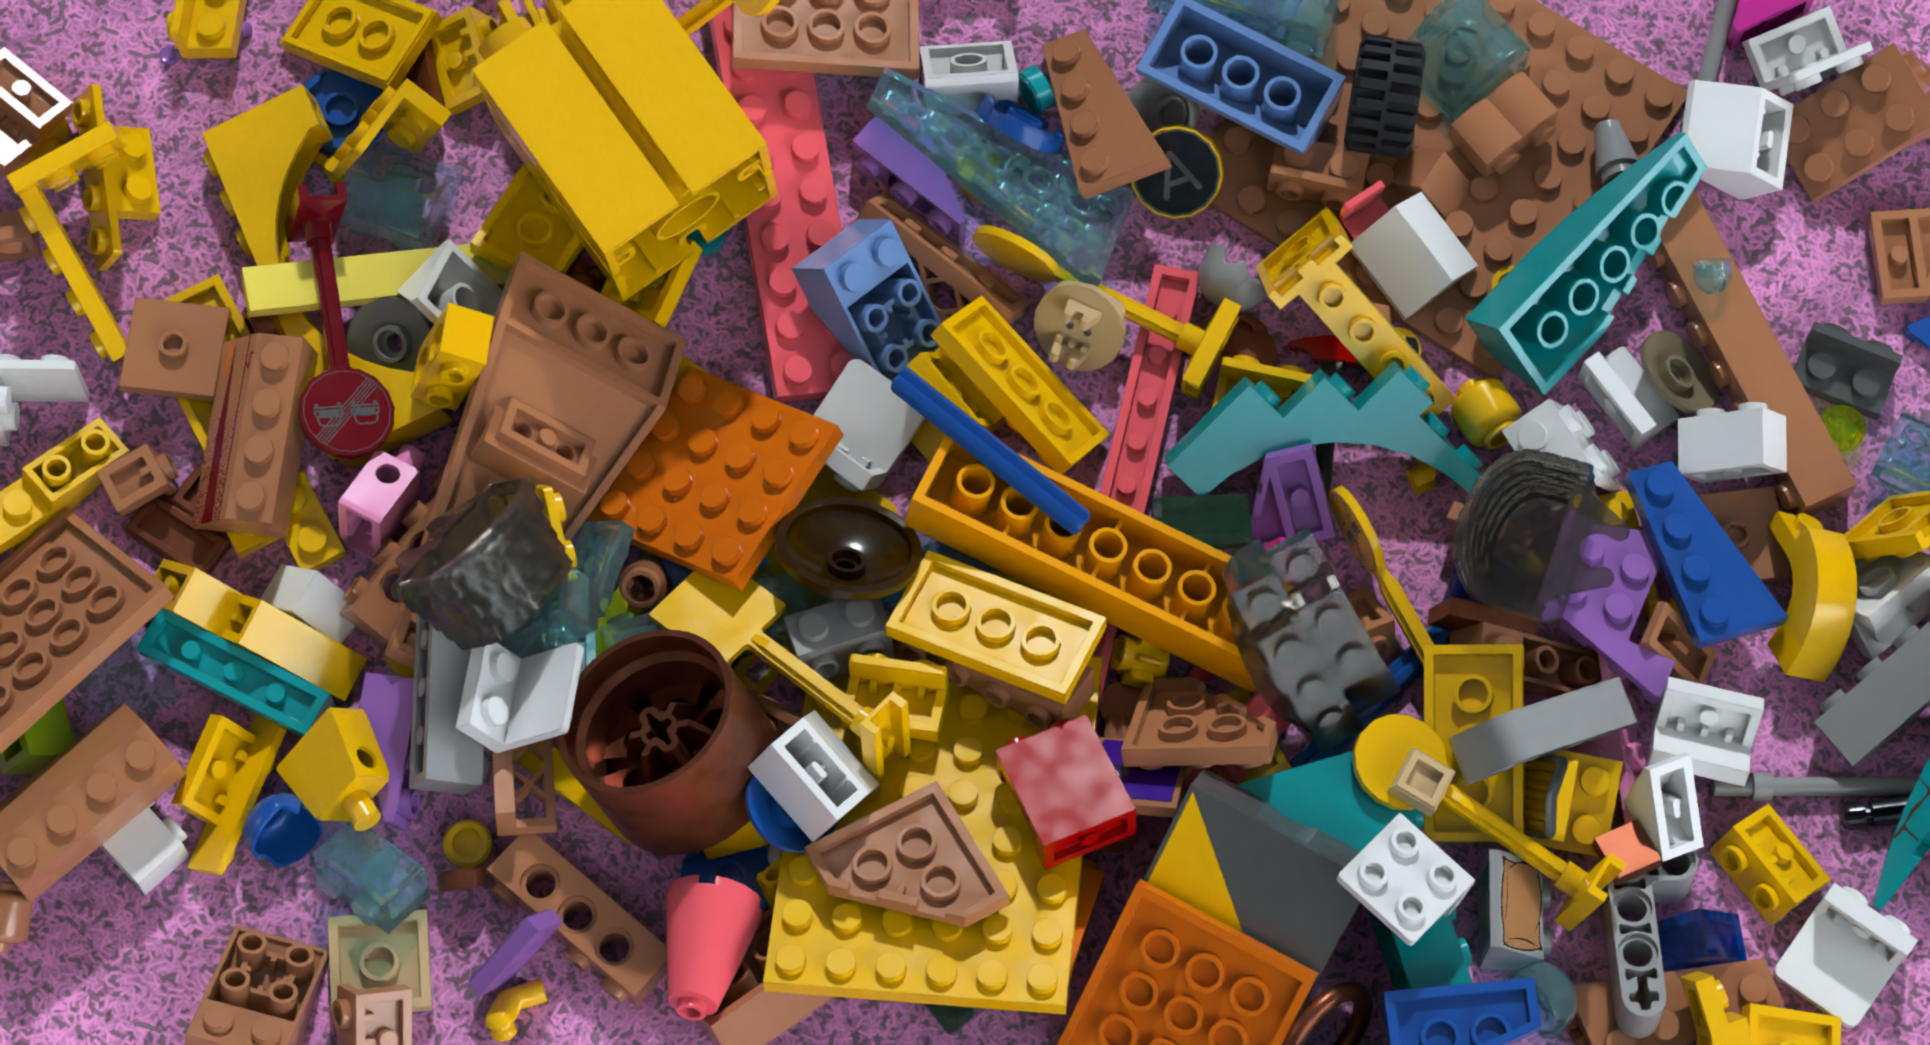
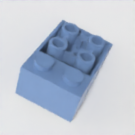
M858 219L792 268L811 309L852 358L862 359L889 380L893 381L901 370L909 368L907 364L920 352H934L939 348V345L930 334L942 322L891 219Z

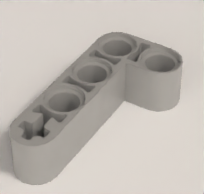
M1615 677L1501 714L1448 738L1465 784L1470 785L1519 764L1612 734L1638 723L1620 677Z
M1694 850L1667 861H1661L1659 868L1616 886L1612 880L1602 889V891L1608 894L1601 907L1615 1019L1618 1027L1630 1037H1649L1656 1032L1660 1025L1667 994L1655 903L1680 901L1688 895L1698 867V857ZM1663 868H1675L1683 875H1671ZM1619 914H1633L1639 919V921H1627L1623 919ZM1625 958H1638L1643 961L1645 966H1633ZM1637 992H1642L1640 997L1641 1007L1639 1002L1634 1001Z

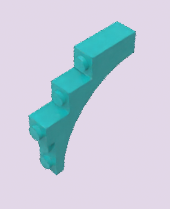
M1395 361L1354 400L1351 397L1356 393L1355 390L1337 372L1329 377L1319 368L1280 408L1276 406L1281 401L1280 397L1263 380H1260L1255 385L1245 375L1164 455L1167 466L1201 499L1230 475L1264 458L1266 453L1308 443L1316 445L1341 442L1376 445L1411 455L1444 472L1471 495L1486 483L1478 470L1483 465L1482 461L1465 444L1456 449L1445 438L1450 430L1435 414L1429 411L1425 416L1422 415L1433 404L1428 393L1425 391L1430 386V383L1412 365L1403 370Z

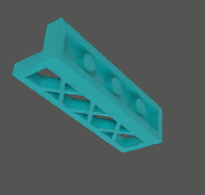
M163 608L154 617L136 648L140 655L301 737L307 733L329 707L338 708L329 692Z

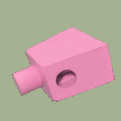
M403 444L395 456L384 451H376L338 501L339 538L343 546L372 560L376 551L388 538L395 541L405 527L401 523L403 516L416 501L420 500L419 471L426 462V457L419 449L409 444Z

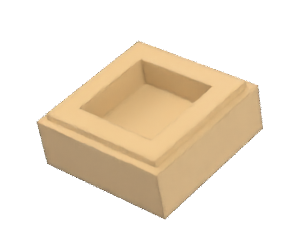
M1412 747L1407 753L1387 793L1431 817L1440 804L1456 771Z

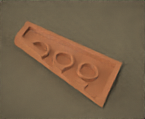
M1085 29L1042 45L1078 189L1084 200L1172 168L1161 147Z

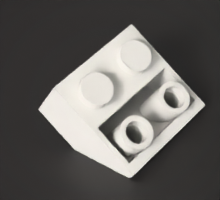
M1702 80L1690 81L1688 83L1682 132L1686 133L1707 166L1700 180L1739 200L1782 190L1794 104L1762 87Z
M815 710L795 723L747 767L812 842H815L880 785Z

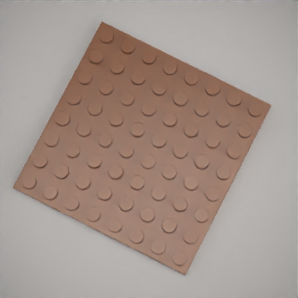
M1310 0L1280 44L1346 76L1341 100L1316 141L1346 147L1344 137L1360 42L1366 34L1423 43L1426 58L1411 148L1408 153L1413 151L1414 148L1445 151L1471 183L1469 187L1470 195L1459 210L1453 211L1447 216L1445 223L1472 256L1478 267L1405 321L1400 317L1351 251H1348L1337 264L1372 303L1388 305L1392 319L1488 378L1497 379L1506 366L1486 350L1465 318L1492 291L1491 281L1499 269L1506 266H1516L1560 222L1603 187V183L1596 179L1594 127L1599 122L1608 119L1620 121L1637 157L1641 159L1654 149L1686 101L1687 90L1536 0ZM1523 71L1559 110L1556 123L1554 124L1556 131L1542 145L1535 147L1533 144H1530L1518 152L1521 155L1520 159L1505 173L1499 174L1495 171L1484 178L1448 138L1451 124L1473 105L1487 98L1507 79ZM1227 118L1224 120L1212 137L1222 155L1224 176L1219 193L1210 203V206L1274 246L1279 247L1325 206L1321 202L1303 198L1299 201L1285 200L1277 196L1275 192L1266 191L1277 143ZM1370 154L1362 192L1381 180L1385 185L1381 198L1389 210L1412 197L1409 194H1406L1405 197L1390 188V183L1394 179L1392 167L1398 158ZM1330 209L1338 218L1340 211ZM1345 230V232H1346V234H1347V236H1348L1350 242H1352V241H1353L1352 238L1349 236V234H1348L1347 231ZM1507 274L1503 275V276L1500 278L1498 284L1501 282V280H1502Z

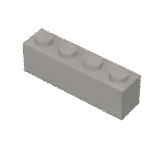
M433 586L417 597L409 789L466 795L482 786V782L487 777L489 757L484 752V745L455 727L473 641L484 637L490 638L494 629L495 616L493 610L489 609L490 593Z
M1930 621L1920 630L1915 624L1905 630L1892 643L1897 649L1883 662L1879 657L1871 660L1855 675L1860 680L1855 687L1847 694L1842 689L1837 690L1819 706L1824 714L1814 721L1815 724L1852 766L1864 763L1930 706Z

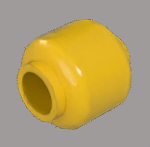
M1475 377L1464 382L1456 391L1457 398L1451 406V416L1466 439L1473 446L1487 447L1488 449H1496L1508 443L1502 430L1521 418L1522 411L1506 386L1499 379L1494 378L1481 380Z

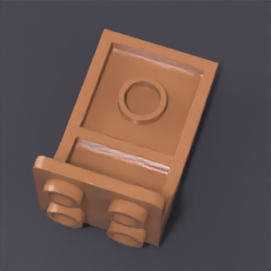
M1892 43L1865 60L1864 64L1851 69L1793 106L1787 160L1811 201L1814 203L1821 201L1904 148L1930 137V68L1922 58L1919 59L1912 49L1905 52L1898 45Z

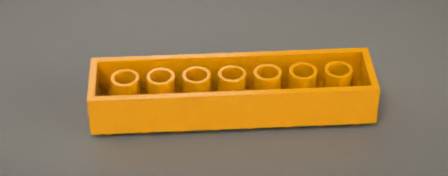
M945 434L911 499L904 525L1051 596L1106 617L1107 623L1252 693H1256L1303 596V590L1020 455L1090 511L1091 516L1085 527L1077 534H1071Z

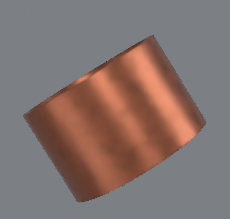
M671 629L653 630L631 636L609 647L592 660L580 673L569 731L566 734L557 736L559 751L567 768L621 834L637 847L663 855H683L707 849L726 840L750 821L746 810L745 792L753 774L747 767L770 744L778 739L774 726L768 716L715 646L693 633ZM698 749L697 754L693 757L694 750ZM670 768H676L677 770L675 772H668Z

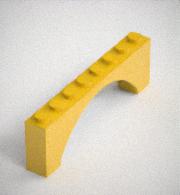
M303 84L202 133L208 150L203 152L204 160L213 176H220L225 188L219 192L221 201L231 217L236 215L241 229L236 231L239 244L248 257L253 255L257 266L291 262L290 242H287L284 225L297 184L303 183L309 167L322 145L333 140L317 99ZM307 311L270 315L279 335L304 337L318 353L314 377L322 371L329 370L324 336L312 322ZM348 353L350 367L360 369L376 377L388 390L395 408L393 428L381 447L367 456L355 459L338 458L350 470L367 463L376 451L388 453L453 421L449 409L434 408L424 401L410 397L415 371L410 372L387 368ZM329 455V457H330L332 460L337 459L336 457H332V456Z

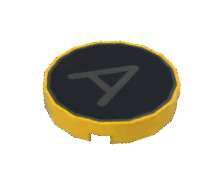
M1182 124L1162 126L1152 132L1172 168L1131 182L1132 188L1140 202L1155 214L1172 219L1192 217L1206 209L1219 193L1224 176L1222 155L1214 141L1197 129Z

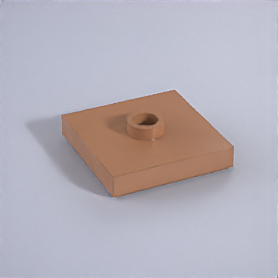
M135 297L119 382L121 391L214 402L223 344L227 342L232 313L230 308Z
M1774 486L1698 494L1699 498L1764 584L1789 581L1791 572L1788 557L1768 526L1776 512L1779 511Z

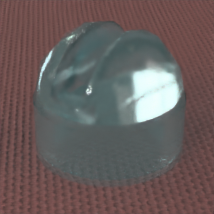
M1712 258L1692 264L1695 282L1702 291L1713 294L1716 290L1721 292L1729 286L1732 279L1730 258Z

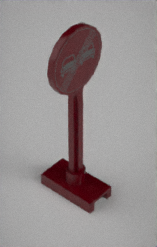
M335 182L331 196L313 197L308 195L307 184H297L284 225L287 242L306 241V246L311 248L329 370L322 371L306 385L299 399L298 420L304 436L316 449L332 457L355 459L370 455L385 443L394 425L395 408L388 390L376 377L360 369L351 368L349 365L331 247L347 202L345 182Z

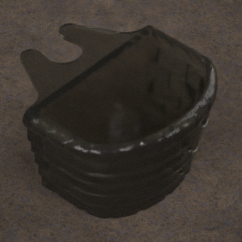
M1527 448L1522 451L1503 454L1501 458L1497 459L1486 469L1485 473L1478 477L1464 501V506L1459 512L1457 518L1458 526L1455 529L1454 535L1455 547L1453 549L1454 563L1457 565L1456 570L1460 582L1464 584L1465 591L1472 599H1476L1480 603L1499 611L1530 618L1542 623L1560 625L1570 594L1607 588L1613 584L1615 577L1611 569L1589 566L1582 560V555L1590 535L1604 534L1615 541H1624L1630 533L1628 525L1596 497L1594 466L1592 464L1569 457H1562L1551 452H1541L1540 450Z
M529 476L516 477L488 484L470 500L432 520L427 525L426 530L429 533L438 530L436 534L422 546L416 549H406L395 559L396 564L401 569V574L391 587V595L397 601H403L412 613L416 612L424 622H429L436 631H441L449 641L453 640L461 650L479 648L502 640L521 626L525 620L530 618L561 585L564 578L570 572L573 561L565 553L564 545L557 538V532L550 525V518L543 511L545 503L536 494V485L533 479Z

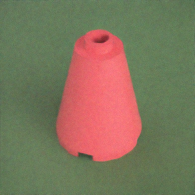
M688 875L678 878L668 887L665 898L668 1002L679 1016L688 1020H702L706 1016H711L717 1012L763 920L764 908H760L761 898L759 895L742 883L716 876L714 884L698 883L700 875Z

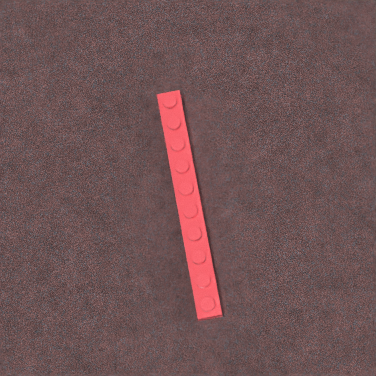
M1155 264L1145 306L1184 325L1186 322L1191 323L1199 289L1198 272ZM1140 326L1100 493L1146 515L1184 352L1175 348V343ZM1107 623V628L1092 654L1094 657H1103L1099 708L1111 664L1110 659L1114 642L1119 630L1118 627Z

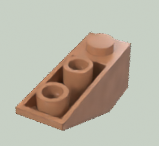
M1484 621L1452 631L1450 635L1449 645L1523 644L1524 693L1559 696L1601 682L1598 653Z

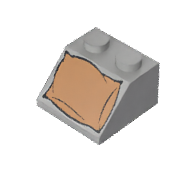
M1489 849L1477 873L1478 969L1538 971L1544 961V957H1550L1552 950L1551 927H1543V909H1549L1551 903L1550 879H1542V873L1517 855L1502 850Z

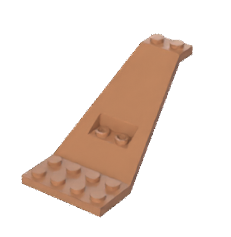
M521 251L512 263L494 316L487 363L471 386L404 597L384 653L385 656L414 670L417 597L433 586L490 593L489 609L493 610L495 616L494 629L490 639L501 638L536 588L514 594L507 593L485 498L539 484L552 486L554 493L558 492L562 497L566 511V520L561 522L565 540L571 541L666 410L687 340Z

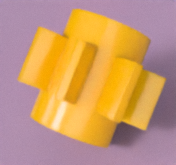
M1127 632V635L1120 634L1116 638L1110 663L1111 667L1117 670L1118 674L1123 675L1122 684L1142 689L1144 682L1152 684L1153 678H1162L1165 675L1169 664L1170 652Z

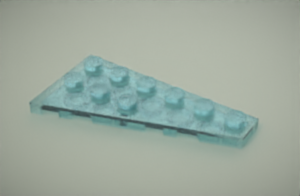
M885 67L866 108L1033 244L1049 254L1055 262L1076 279L1098 287L1136 193L1124 186H1120L1084 200L1078 189L1070 159L1060 154H1048L1020 143L986 123L978 116L977 112Z

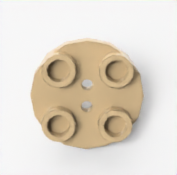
M1066 279L1060 281L1043 296L1035 309L1033 327L1038 343L1049 356V361L1057 362L1069 370L1082 372L1097 370L1112 362L1125 342L1126 324L1124 317L1126 311L1120 300L1111 297L1097 286Z

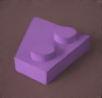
M1313 443L1265 454L1244 545L1245 556L1278 537H1285L1288 548L1336 537V530Z

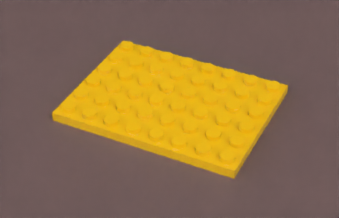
M893 643L895 659L909 661L898 650L897 643ZM1091 656L1087 665L1093 668L1094 694L1077 718L1087 714L1096 732L1103 657ZM850 673L826 680L846 694ZM948 681L949 694L939 741L910 738L911 753L905 759L893 750L884 759L885 779L874 791L837 822L834 830L835 832L937 781L1009 894V906L965 928L828 894L806 858L805 852L792 853L782 850L763 978L764 991L1066 1015L1083 855L1045 870L1037 855L1036 838L1007 781L1002 782L996 768L995 750L1002 748L1014 738H1028L1043 731L1033 727L1024 716L1011 709L995 707L977 691L967 686H956ZM805 692L802 715L806 716L815 710L863 764L861 738L850 729L841 728L840 717Z

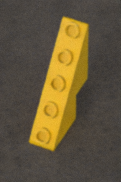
M163 558L154 575L168 587L174 596L163 609L329 692L332 696L344 702L367 661L366 657L267 602L244 595L195 567Z

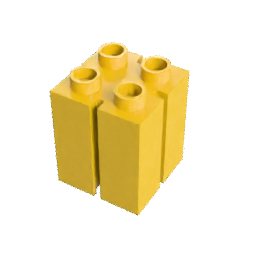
M561 0L564 5L559 9L561 18L552 25H549L547 20L544 19L532 27L525 17H518L496 28L479 46L478 51L484 58V61L472 68V71L485 97L495 124L624 302L694 254V250L686 240L690 233L698 230L707 244L778 196L777 186L771 169L772 165L766 141L663 0Z

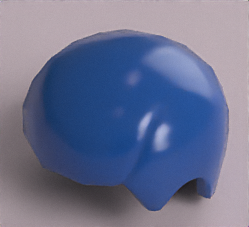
M289 793L272 794L263 798L249 811L242 828V833L247 849L252 852L257 860L264 858L275 867L282 868L301 860L315 847L322 834V821L316 819L297 795Z

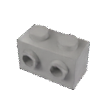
M881 599L870 601L837 600L783 617L789 652L825 679L849 673L848 663L851 654L879 653L890 659H895L893 638L886 636L885 625L888 617Z

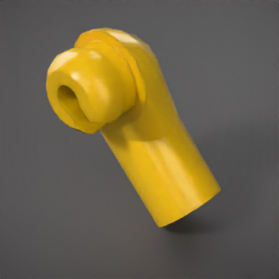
M541 978L504 989L498 993L485 1015V1027L490 1029V1035L495 1041H508L516 1035L517 1029L514 1021L520 1010L548 1001Z

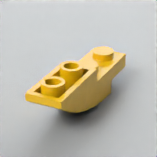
M100 417L22 468V477L0 491V554L8 549L13 553L64 507H67L69 510L74 508L102 483L96 472L129 453L130 450Z

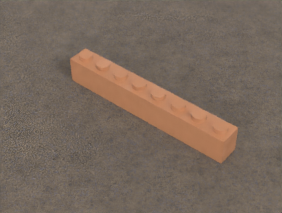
M1693 189L1677 217H1669L1661 230L1659 238L1662 241L1653 256L1646 255V258L1654 269L1660 268L1667 281L1665 284L1667 296L1675 308H1682L1689 321L1687 323V331L1690 339L1697 348L1703 347L1710 360L1709 371L1714 383L1720 389L1725 387L1733 402L1731 403V411H1737L1738 405L1741 403L1762 402L1768 405L1769 410L1786 416L1787 472L1772 474L1777 483L1775 492L1781 506L1786 511L1792 510L1794 515L1805 513L1812 516L1848 500L1857 483L1695 189Z

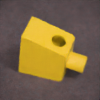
M329 707L279 763L276 770L316 819L320 821H350L356 831H365L376 825L381 819V814L372 799L389 781L390 772L364 709Z

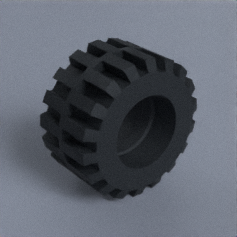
M1366 34L1360 42L1344 137L1348 151L1404 159L1410 151L1425 67L1426 53L1423 43Z

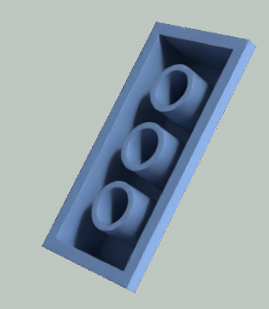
M1176 0L1135 73L1301 156L1323 132L1341 100L1346 76L1193 0Z

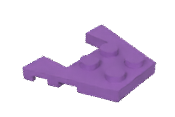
M1575 522L1538 609L1583 647L1589 645L1610 663L1609 669L1621 679L1626 676L1642 690V697L1656 705L1661 698L1667 678L1670 676L1676 661L1629 641L1660 567L1647 534L1644 530Z

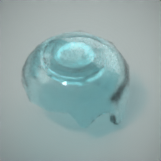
M1535 961L1508 974L1507 978L1509 980L1535 977L1541 1020L1539 1034L1555 1035L1564 1031L1572 1023L1577 1011V993L1571 980L1563 970L1552 963Z

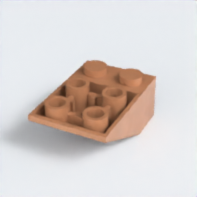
M236 925L185 1034V1045H301L329 960V949Z

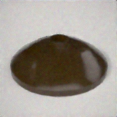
M845 497L822 498L799 505L782 519L775 540L778 559L784 569L795 580L820 595L843 601L876 600L905 588L914 580L922 558V547L914 529L904 525L905 520L896 513L872 502Z

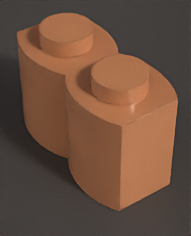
M1520 71L1503 82L1487 98L1479 101L1451 124L1448 138L1484 178L1495 171L1503 174L1520 159L1521 155L1518 153L1520 150L1530 144L1538 147L1556 131L1554 124L1556 123L1559 110L1523 71Z

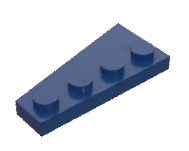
M1672 460L1627 473L1624 483L1695 649L1785 624L1788 615Z

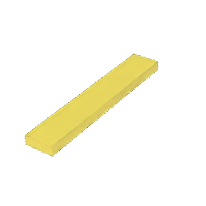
M470 244L456 245L501 290L504 289L509 271L471 253ZM439 247L333 258L341 308L362 306L382 297L404 299L397 290ZM313 260L242 267L240 275L248 318L320 310Z

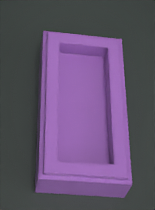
M553 909L525 917L470 978L469 984L479 996L505 987L564 921Z

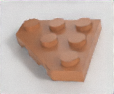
M1195 677L1153 678L1152 684L1144 682L1121 747L1123 767L1139 766L1145 770H1156L1164 766H1189L1193 769H1205L1213 765H1238L1242 768H1254L1262 764H1271L1278 741L1276 722L1264 715L1257 719L1247 715L1246 705L1224 693L1216 696L1207 693L1205 683Z
M937 781L804 847L806 858L828 894L965 928L1010 905L1009 894Z

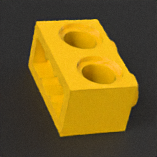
M448 302L418 349L410 397L424 401L434 408H447L456 411L486 366L494 316Z

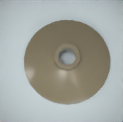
M1656 331L1644 340L1641 346L1642 366L1650 383L1662 398L1675 408L1689 414H1696L1697 410L1711 408L1715 404L1718 393L1717 386L1711 377L1708 362L1696 347L1683 337L1669 331Z

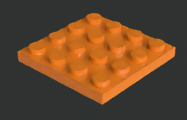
M688 366L672 389L666 410L586 520L593 529L742 591L776 540L780 522L798 506L844 434L838 425Z
M1140 879L1136 883L1057 1045H1283L1319 973Z

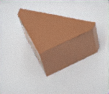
M1414 148L1404 159L1398 158L1392 167L1394 179L1390 183V188L1405 197L1406 194L1414 196L1422 192L1445 221L1451 212L1461 208L1470 195L1469 187L1471 183L1445 151Z
M1657 602L1638 645L1676 661L1669 677L1704 684L1716 652L1710 646L1695 649L1682 617L1667 602Z

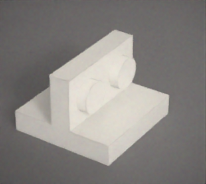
M1917 552L1905 558H1897L1896 554L1887 555L1871 562H1863L1862 559L1855 560L1857 601L1850 634L1864 657L1872 660L1878 657L1905 630L1914 624L1916 625L1930 614L1929 554Z
M1668 676L1661 698L1654 705L1648 764L1652 765L1687 753L1691 755L1693 775L1745 787L1750 772L1751 747L1764 711V698Z

